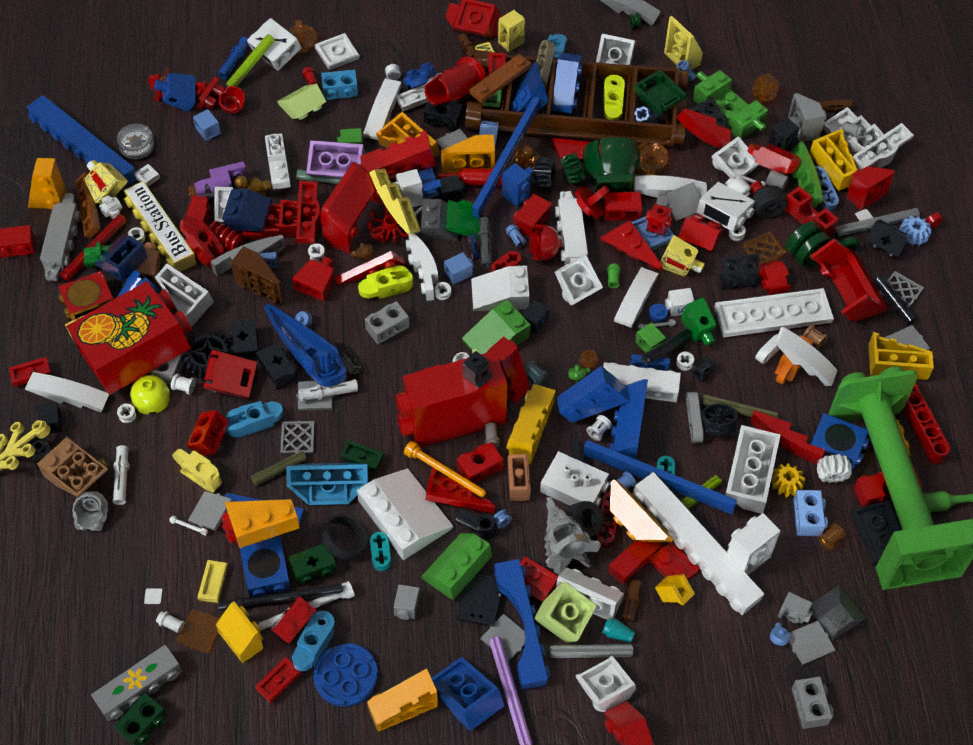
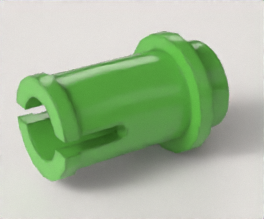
M610 264L607 268L608 287L618 288L620 286L619 274L621 273V268L618 264Z

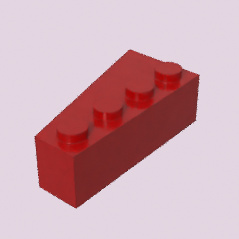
M426 130L420 132L418 137L413 138V136L405 138L406 141L397 144L395 142L390 144L385 150L380 148L360 156L361 164L368 172L386 169L389 178H394L396 174L415 169L426 170L436 166Z

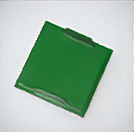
M448 200L446 230L465 236L475 234L476 238L480 240L478 238L480 231L479 219L472 215L474 203L465 200L459 203Z

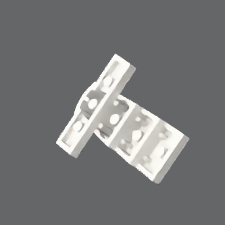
M848 107L823 124V129L828 134L842 129L846 121L856 125L862 124L866 128L865 135L860 138L845 132L843 134L845 141L848 143L849 152L854 155L852 157L855 165L860 170L866 166L881 168L888 165L893 160L897 149L914 136L902 123L884 135L875 124L871 126L862 115L857 117Z

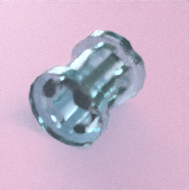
M535 360L530 361L524 367L526 375L536 385L541 384L548 376L546 371H542L537 366Z

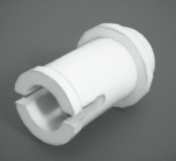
M161 611L156 619V623L160 627L165 626L177 634L182 631L185 625L183 620L181 621L169 615L168 611Z

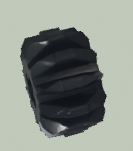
M545 157L537 159L533 173L535 185L542 188L553 186L556 178V166L553 159Z

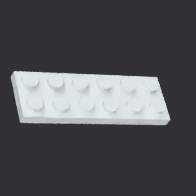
M824 288L716 302L714 306L723 337L780 330L781 327L790 329L832 323L834 320Z

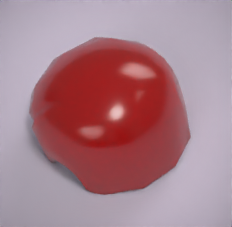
M228 86L223 93H220L219 106L223 111L233 114L243 109L245 93L241 88Z

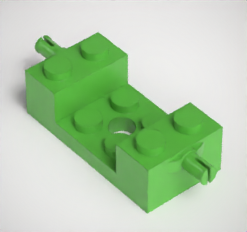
M721 70L711 76H706L702 71L697 73L696 77L702 82L695 86L693 100L699 104L713 97L730 125L727 129H730L735 137L739 136L742 140L757 129L761 132L766 129L764 124L768 110L757 100L748 105L730 89L732 79Z

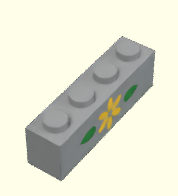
M164 645L92 693L91 696L109 722L122 716L124 711L132 707L144 693L147 695L154 694L163 684L175 680L182 670L170 650Z

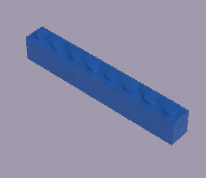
M44 95L27 106L30 120L33 123H38L43 131H48L54 140H59L78 159L84 160L86 165L90 161L96 160L97 163H109L128 180L121 191L136 180L134 175L135 169L132 165Z

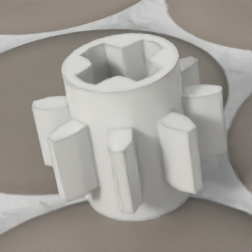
M108 195L101 199L102 204L99 207L105 217L110 216L113 219L120 214L119 210L122 209V206L116 197L112 198Z

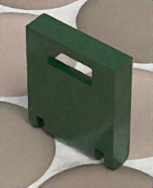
M658 70L633 85V92L658 115L687 97L686 93L662 70ZM655 81L658 83L656 86L646 91L648 85L652 84Z

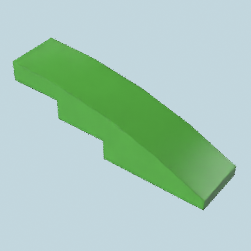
M800 141L790 151L802 160L799 168L792 173V177L798 179L799 186L812 196L811 204L815 208L823 201L821 185L812 158L804 142Z

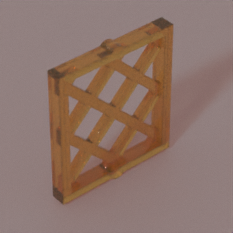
M767 232L742 244L748 254H757L755 253L756 249L763 250L762 254L759 255L761 257L759 265L786 255V251L771 232ZM768 237H770L774 241V243L769 242ZM758 242L765 243L764 247L757 246ZM766 245H773V249L766 248ZM775 246H777L780 249V251H776ZM748 247L754 248L753 252H751L748 249ZM765 251L772 252L771 257L764 255Z

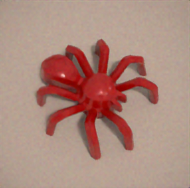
M386 206L385 218L382 220L376 219L373 211H370L372 220L381 223L377 227H372L371 222H367L369 229L372 230L370 232L372 239L376 241L381 240L382 243L388 241L390 233L393 232V243L396 244L398 242L396 230L403 237L409 236L400 230L399 227L401 226L389 214Z

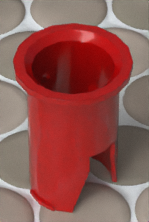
M470 56L462 57L455 66L445 70L424 85L425 96L434 106L459 99L470 94V89L487 77L485 69L477 59Z

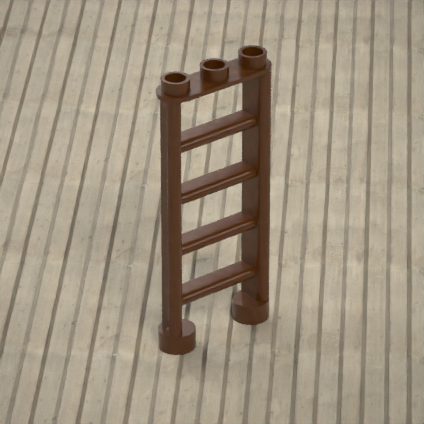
M475 50L474 58L482 64L488 77V53L490 51ZM506 55V63L515 56ZM523 56L531 62V66L537 60V57ZM553 59L545 91L548 102L543 107L542 114L535 115L525 133L589 140L620 137L635 140L638 144L673 147L674 143L683 144L685 127L681 123L676 122V117L686 108L687 97L667 110L666 124L634 122L636 94L633 92V85L658 70H662L675 84L686 92L688 71H680L679 67L671 69L581 61L583 66L579 77L587 78L583 117L551 115L554 79L558 59ZM610 75H618L624 81H628L625 121L592 118L596 78L606 79ZM513 81L508 83L503 89L501 110L483 109V103L468 101L465 128L480 130L481 121L485 120L498 122V132L513 133L525 113L509 111Z

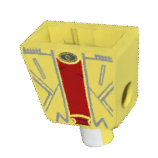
M92 160L87 164L91 172L85 177V183L97 204H102L101 199L108 195L114 198L128 182L109 163H97L96 160Z
M673 235L660 261L663 269L681 276H686L689 269L700 273L705 264L695 259L698 249Z

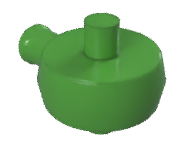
M575 365V368L569 369V378L578 383L586 377V374L590 373V369L580 368L579 365Z

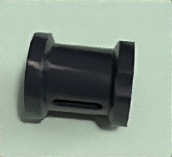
M705 357L698 366L691 368V372L698 381H703L705 376L710 372H715L717 367L711 358Z

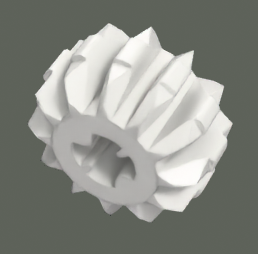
M832 454L831 456H824V458L819 459L817 474H819V478L823 482L837 483L850 478L852 467L847 456Z

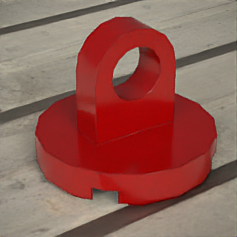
M605 185L594 194L588 188L580 187L575 192V196L578 197L576 199L577 204L586 215H592L593 219H599L604 214V208L599 200L610 190Z

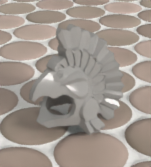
M551 496L547 497L548 526L546 529L547 534L544 537L546 542L544 547L547 550L545 555L548 556V559L545 561L547 566L554 569V573H558V577L567 568L572 558L580 561L587 567H591L592 565L589 564L590 560L586 558L588 555L585 552H598L601 543L590 540L589 535L581 529L580 524L574 521L572 516H568L563 510L556 507Z

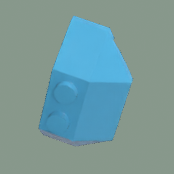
M313 463L286 466L287 487L308 505L349 504L357 496V490L368 483V464Z

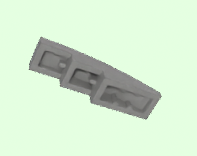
M600 0L619 14L621 11L628 15L638 13L640 18L651 26L661 12L643 0Z
M278 235L264 238L228 251L211 261L213 272L218 277L232 268L231 261L243 246L257 253L276 252L277 254L285 249L284 237Z

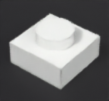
M149 164L134 173L135 178L139 182L144 181L147 187L160 179L159 173Z

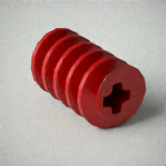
M214 221L208 225L227 252L243 245L242 233L237 234L236 230L231 231L230 227L220 224L219 221Z

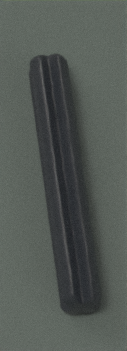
M689 329L681 331L643 354L641 361L645 365L652 363L690 340L693 335L692 331H689Z

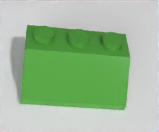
M460 533L421 576V579L451 600H454L492 557L490 544L475 534Z

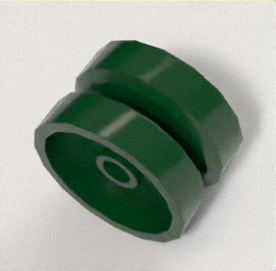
M810 221L801 225L791 234L785 243V250L792 257H795L796 262L802 268H808L817 263L811 259L810 255L832 239L827 233L822 232L821 227L816 222Z

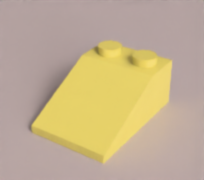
M673 16L669 17L664 53L676 65L681 60L689 62L691 69L701 65L703 52L697 41Z

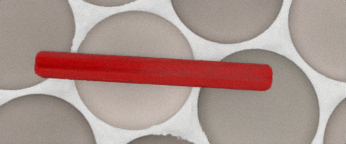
M118 214L86 248L96 247L98 242H101L103 246L126 223V218ZM84 250L60 273L64 280L69 281L84 266Z

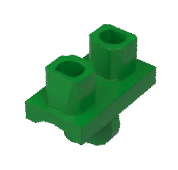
M98 242L96 247L84 248V265L90 266L91 269L98 268L94 262L111 245L102 246L101 242Z

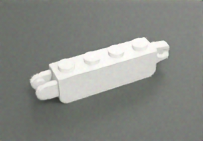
M571 191L560 192L558 207H555V217H559L557 232H561L559 239L562 240L563 250H561V261H564L565 265L584 255H588L582 210L577 204V198H573Z

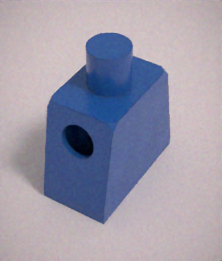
M169 73L164 81L156 80L154 89L163 92L164 103L187 112L191 110L195 104L194 75Z

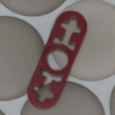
M611 491L603 496L601 506L603 517L606 515L615 516L608 509ZM603 520L602 529L596 535V541L601 543V547L607 548L614 543L617 527L615 520L612 523H606ZM605 529L609 530L607 540H603Z

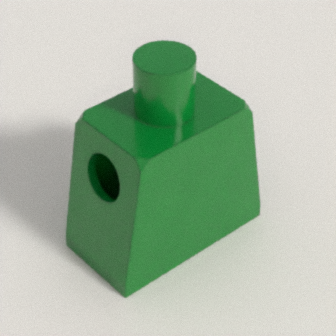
M704 297L688 303L680 320L686 329L692 331L693 335L691 337L693 341L696 342L702 339L705 346L712 345L715 342L712 333L716 323Z

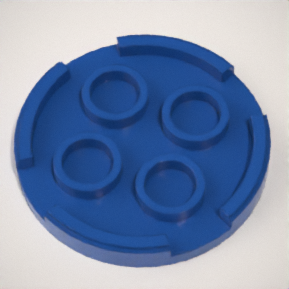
M352 643L338 645L333 648L330 647L323 652L315 664L313 673L315 687L319 695L328 703L340 707L354 706L366 700L374 691L378 680L377 665L373 656L365 648Z

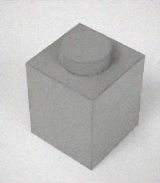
M398 585L394 603V616L403 620L415 619L420 597L418 587Z

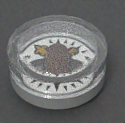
M127 125L117 135L120 152L126 158L141 159L148 156L154 149L152 132L145 125Z

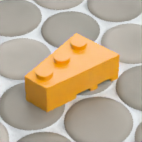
M401 112L380 129L376 135L379 144L388 148L392 143L400 144L405 142L407 137H418L420 132L424 130ZM428 135L435 158L438 154H440L437 142L431 136Z
M37 158L32 175L28 208L52 210L53 205L62 203L63 196L67 194V190L56 160L53 158Z
M291 499L225 502L239 548L300 528Z
M427 669L382 694L373 696L367 701L368 709L377 731H382L438 707L437 690Z

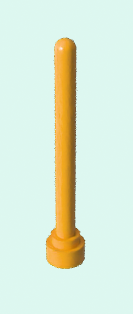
M410 441L406 445L404 454L409 458H419L480 497L486 495L484 489L422 452L420 446L414 441Z

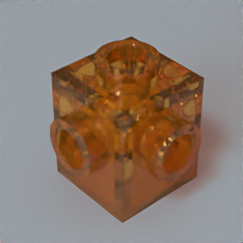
M771 73L757 77L751 92L760 103L771 101L776 97L780 83Z

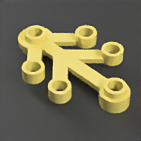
M38 420L32 425V430L19 439L25 427L20 422H15L10 428L13 432L10 440L4 434H0V470L6 468L14 470L17 468L19 461L15 456L31 457L35 453V448L31 444L26 443L35 436L40 439L46 437L50 433V426L46 422Z

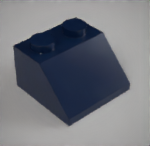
M231 189L222 220L231 228V231H263L272 200L249 189Z

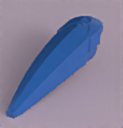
M270 304L264 306V310L282 342L305 369L307 374L319 385L331 387L340 384L346 379L347 371L335 346L277 307Z

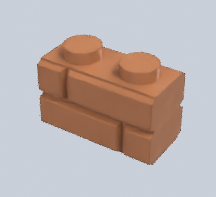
M527 454L508 455L510 501L530 500L531 490Z

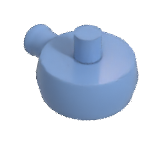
M300 311L296 315L295 320L308 328L312 324V315L307 311Z
M776 623L775 628L770 632V640L776 645L784 646L790 640V633L785 628H782L781 623Z

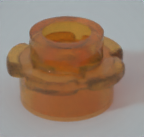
M585 350L580 355V364L587 368L594 367V364L598 362V357L593 350Z

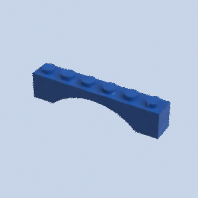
M519 559L494 564V574L498 590L513 603L524 625L525 647L517 665L521 691L546 686L547 678H550V671L548 665L544 666L543 662L545 650L544 646L539 645L538 637H541L538 624H534L533 620L536 614L534 605H530L528 599L531 597L529 585H525L524 578H526L524 565L520 566Z

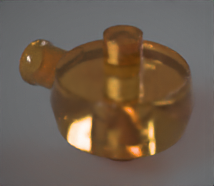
M361 243L356 251H351V256L369 259V255L373 253V248L370 244L364 245V243Z

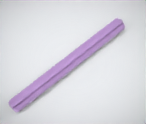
M499 636L490 639V645L520 745H533L502 640Z

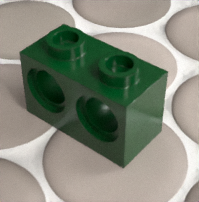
M144 693L117 722L114 728L131 745H144L150 739L151 733L163 725L167 714L162 706ZM155 711L151 717H145L147 712ZM135 727H139V728H140L137 733H135V734H130V731H131L133 728H135Z

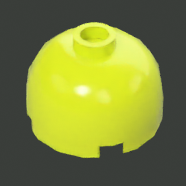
M154 375L142 376L131 387L130 396L133 406L140 413H159L170 402V391L166 382L160 377Z

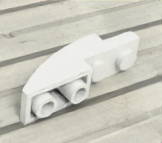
M282 133L266 135L265 141L272 188L291 187Z
M414 233L408 234L409 240H406L407 251L410 250L411 254H408L409 265H413L414 272H418L419 279H423L421 291L422 294H426V300H434L433 285L439 283L435 261L422 240Z

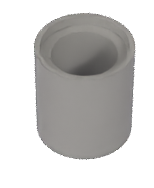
M771 170L766 179V184L778 186L783 191L789 177Z

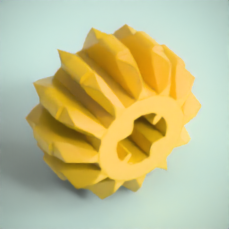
M789 463L786 464V467L780 464L778 469L775 468L772 473L770 482L773 484L772 490H778V496L782 493L785 494L786 498L790 494L795 496L796 491L802 490L805 483V478L802 477L803 471H797V465L792 468Z

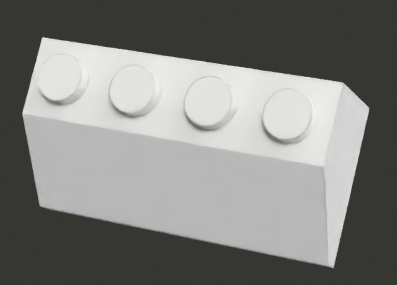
M741 425L726 496L736 499V504L742 509L763 513L767 502L780 434Z

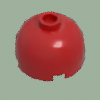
M536 224L533 227L536 228L535 233H531L530 253L534 254L532 259L535 261L550 260L557 254L558 249H561L562 240L559 239V235L553 227Z

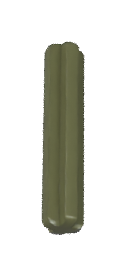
M300 451L252 475L251 480L255 486H258L286 472V466L300 465L306 462L307 457L303 451Z

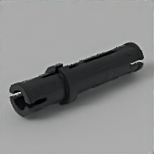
M883 275L875 279L874 284L894 307L895 313H898L907 325L912 324L917 317L909 309L908 303L900 298Z

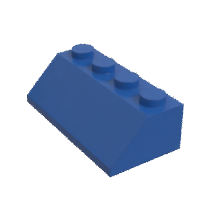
M648 379L626 385L629 402L621 404L620 409L615 410L614 421L618 422L617 427L613 426L611 438H615L614 443H610L609 449L636 459Z

